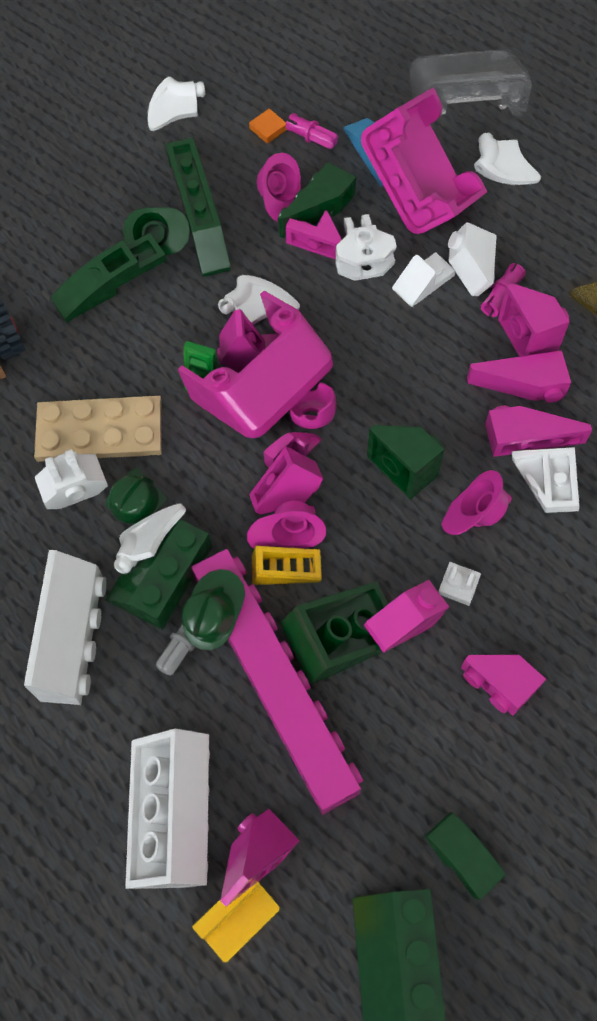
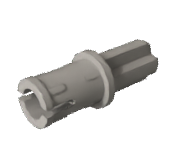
M183 624L177 633L170 635V643L156 662V667L169 676L174 674L188 651L192 652L194 650V646L185 636Z

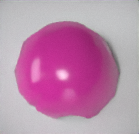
M319 383L315 390H309L289 410L292 421L297 426L305 429H317L328 425L333 420L337 408L333 388L324 383ZM309 411H314L318 413L317 416L304 414Z

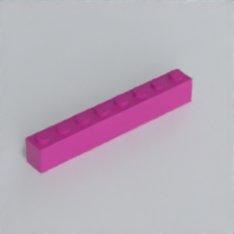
M225 549L192 566L193 575L197 583L207 573L221 569L233 572L244 584V604L228 641L321 814L324 815L359 795L361 791L359 784L363 782V779L353 762L347 765L341 754L345 747L336 731L330 733L324 723L328 719L325 710L318 700L312 702L307 690L311 689L310 684L302 670L296 672L290 661L294 659V656L286 641L284 640L279 643L274 634L278 630L277 625L269 612L263 614L258 603L262 602V599L254 584L248 586L243 576L246 575V570L239 557L232 558L228 549Z

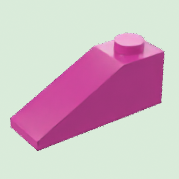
M562 351L470 364L467 376L468 384L533 401L545 400L548 403L557 402L565 397L571 384Z
M523 406L496 407L493 410H489L485 422L493 457L510 455L512 451L551 449L585 444L592 432L591 424Z
M270 809L259 816H256L254 813L250 814L237 828L241 834L231 845L221 902L225 907L278 867L300 842Z

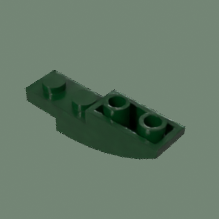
M151 233L128 245L122 240L75 272L50 297L51 301L65 322H68L117 295L116 288L165 262L166 255Z

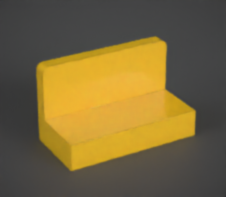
M257 882L227 907H225L220 899L192 928L201 939L210 945L223 962H228L280 910V907L260 883Z

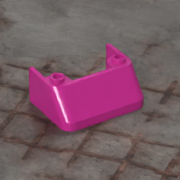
M263 291L260 296L269 324L279 336L241 372L237 373L230 368L221 367L211 371L202 379L183 365L178 368L190 398L200 407L247 438H257L264 435L333 366L330 350L301 312L266 291Z

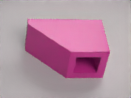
M469 655L461 666V669L465 671L463 676L471 686L476 689L482 687L491 695L489 700L497 710L502 713L508 711L512 716L517 713L546 680L520 655Z

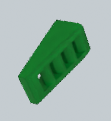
M186 341L184 344V367L204 379L211 371L218 368L216 350Z

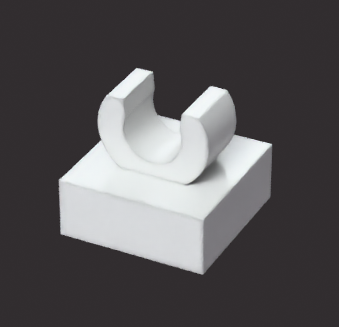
M449 562L438 592L441 596L469 606L481 573Z

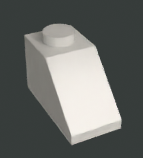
M466 222L458 231L451 235L448 241V248H450L449 263L472 296H479L494 283L496 235Z

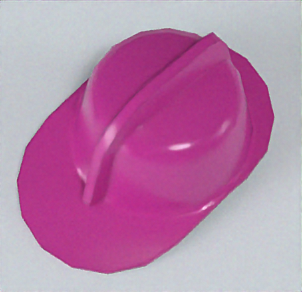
M282 152L273 154L268 158L257 176V189L263 197L268 214L276 222H278L281 210L284 207H288L295 200L296 194L301 189L300 169L296 160L289 154Z
M494 470L483 472L477 476L466 490L453 500L441 523L445 532L450 535H458L468 531L473 526H492L504 516L512 498L503 489V478L500 473Z
M292 500L278 506L274 514L255 521L247 532V541L253 549L255 546L305 549L314 547L323 541L326 536V526L323 520L316 515L314 506Z

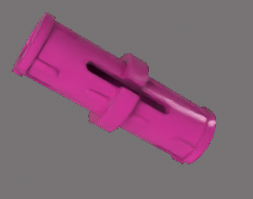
M515 263L510 264L501 279L494 282L491 288L493 289L481 305V310L485 315L496 317L499 314L507 285L512 283L518 285L526 274L521 265L517 264L514 269Z

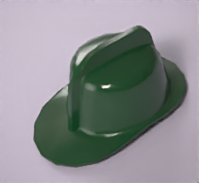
M174 208L137 209L129 214L124 222V241L128 245L151 233L165 255L176 254L185 247L189 240V221L182 212Z
M135 467L113 484L105 506L111 510L118 520L135 524L156 513L168 498L153 484V480L146 477Z
M218 569L207 573L199 580L191 597L183 607L182 620L185 636L192 645L199 649L213 650L219 648L228 641L233 632L245 599L244 584L233 572Z

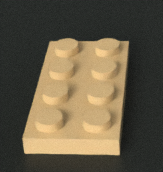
M161 396L37 402L34 458L37 462L45 461L49 457L54 459L58 455L65 454V451L70 449L73 452H77V454H96L97 458L162 455Z

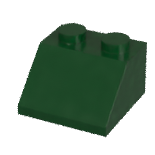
M373 425L369 429L367 458L410 500L438 477L444 448L435 435L428 434L422 427Z

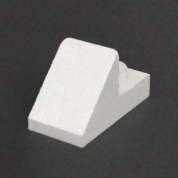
M436 252L426 260H423L419 255H415L392 289L406 303L413 307L454 277L455 270Z

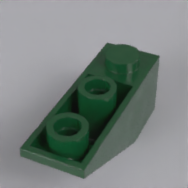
M329 162L320 171H316L311 182L304 189L302 188L298 191L295 200L288 207H284L278 216L279 236L282 238L286 237V225L290 218L314 225L320 222L325 211L329 213L330 217L340 214L355 196L356 177Z

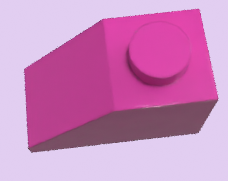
M241 309L235 310L219 334L220 347L217 348V355L222 365L239 373L265 349V340Z
M285 446L249 494L254 510L261 515L276 511L278 506L287 501L293 500L305 503L311 494L319 489L324 478L316 461Z
M427 580L403 592L366 621L364 626L384 653L434 626L449 608V605L430 580Z

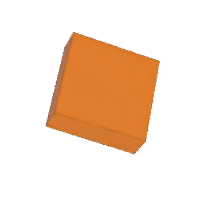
M271 109L266 110L249 122V129L267 144L287 130L286 122Z

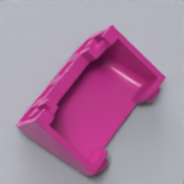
M434 87L373 123L361 135L363 149L407 229L415 234L424 233L455 217L487 193L481 178L476 173L466 171L456 175L430 124L441 116L442 104Z

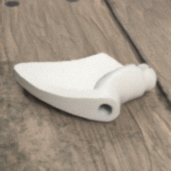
M172 77L164 79L155 90L149 104V129L155 131L176 120L197 117V97H204L206 95L204 83L201 81L194 83V81L179 82Z
M484 133L479 137L481 157L474 164V168L478 173L493 181L512 185L533 184L540 181V174L523 157L518 140L497 141L491 133Z
M241 275L237 278L236 288L219 300L218 307L223 314H229L231 311L234 312L241 309L254 325L267 318L260 296L263 291L270 293L298 310L300 304L285 290L265 279Z
M181 503L172 505L142 519L125 530L119 538L121 547L114 562L115 569L122 574H127L131 571L132 567L136 566L139 560L154 556L161 541L184 515L186 508Z

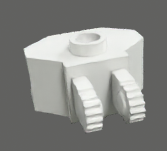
M368 214L362 215L361 227L354 228L351 217L344 218L346 237L336 246V268L338 274L354 281L383 276L395 264L393 252L396 250L397 245L394 236L377 230L376 225H372ZM370 265L371 269L366 271L363 270L361 267Z
M72 449L65 451V454L58 455L54 459L53 457L46 458V467L35 476L38 489L47 509L65 508L99 495L108 487L96 454H77Z

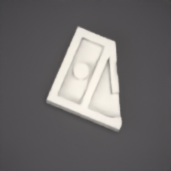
M575 447L512 451L513 462L545 513L579 511Z

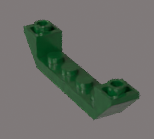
M188 137L163 143L170 168L172 167L187 220L189 221L202 276L205 277L230 271L231 267L221 224L194 138Z

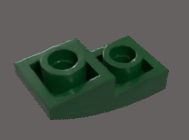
M449 812L424 836L443 864L453 868L471 896L475 899L481 900L506 875L480 840L453 812Z

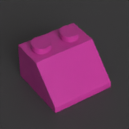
M513 283L507 285L498 320L519 357L559 351L570 322L566 309L561 307L553 296Z

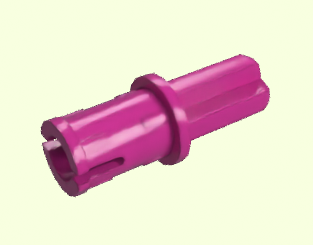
M295 113L288 117L297 125L287 121L286 129L304 137L306 142L310 143L313 141L328 149L336 146L338 135L319 126L317 121L313 120L310 122Z

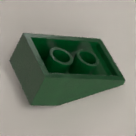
M377 581L297 605L280 623L309 684L334 676L383 652L364 626L366 621L389 604Z

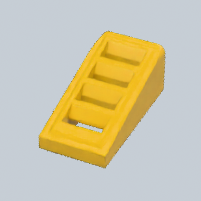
M255 546L252 553V584L312 583L321 582L322 580L319 549ZM303 558H309L310 572H304ZM276 559H282L283 571H277ZM290 559H296V572L291 571ZM263 560H269V570H263Z

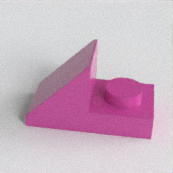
M327 211L324 212L317 227L305 221L289 219L286 225L287 244L336 260V246L342 239Z

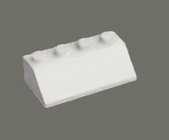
M49 550L24 686L40 702L81 705L83 695L87 696L90 691L91 678L86 673L88 662H93L95 659L96 642L92 641L93 630L99 629L101 623V609H98L97 606L99 597H104L106 592V577H102L96 564L57 550Z
M171 729L132 740L125 889L186 888L207 885L209 734Z

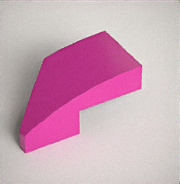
M287 433L264 451L265 465L270 467L285 446L307 456L322 439L313 433Z

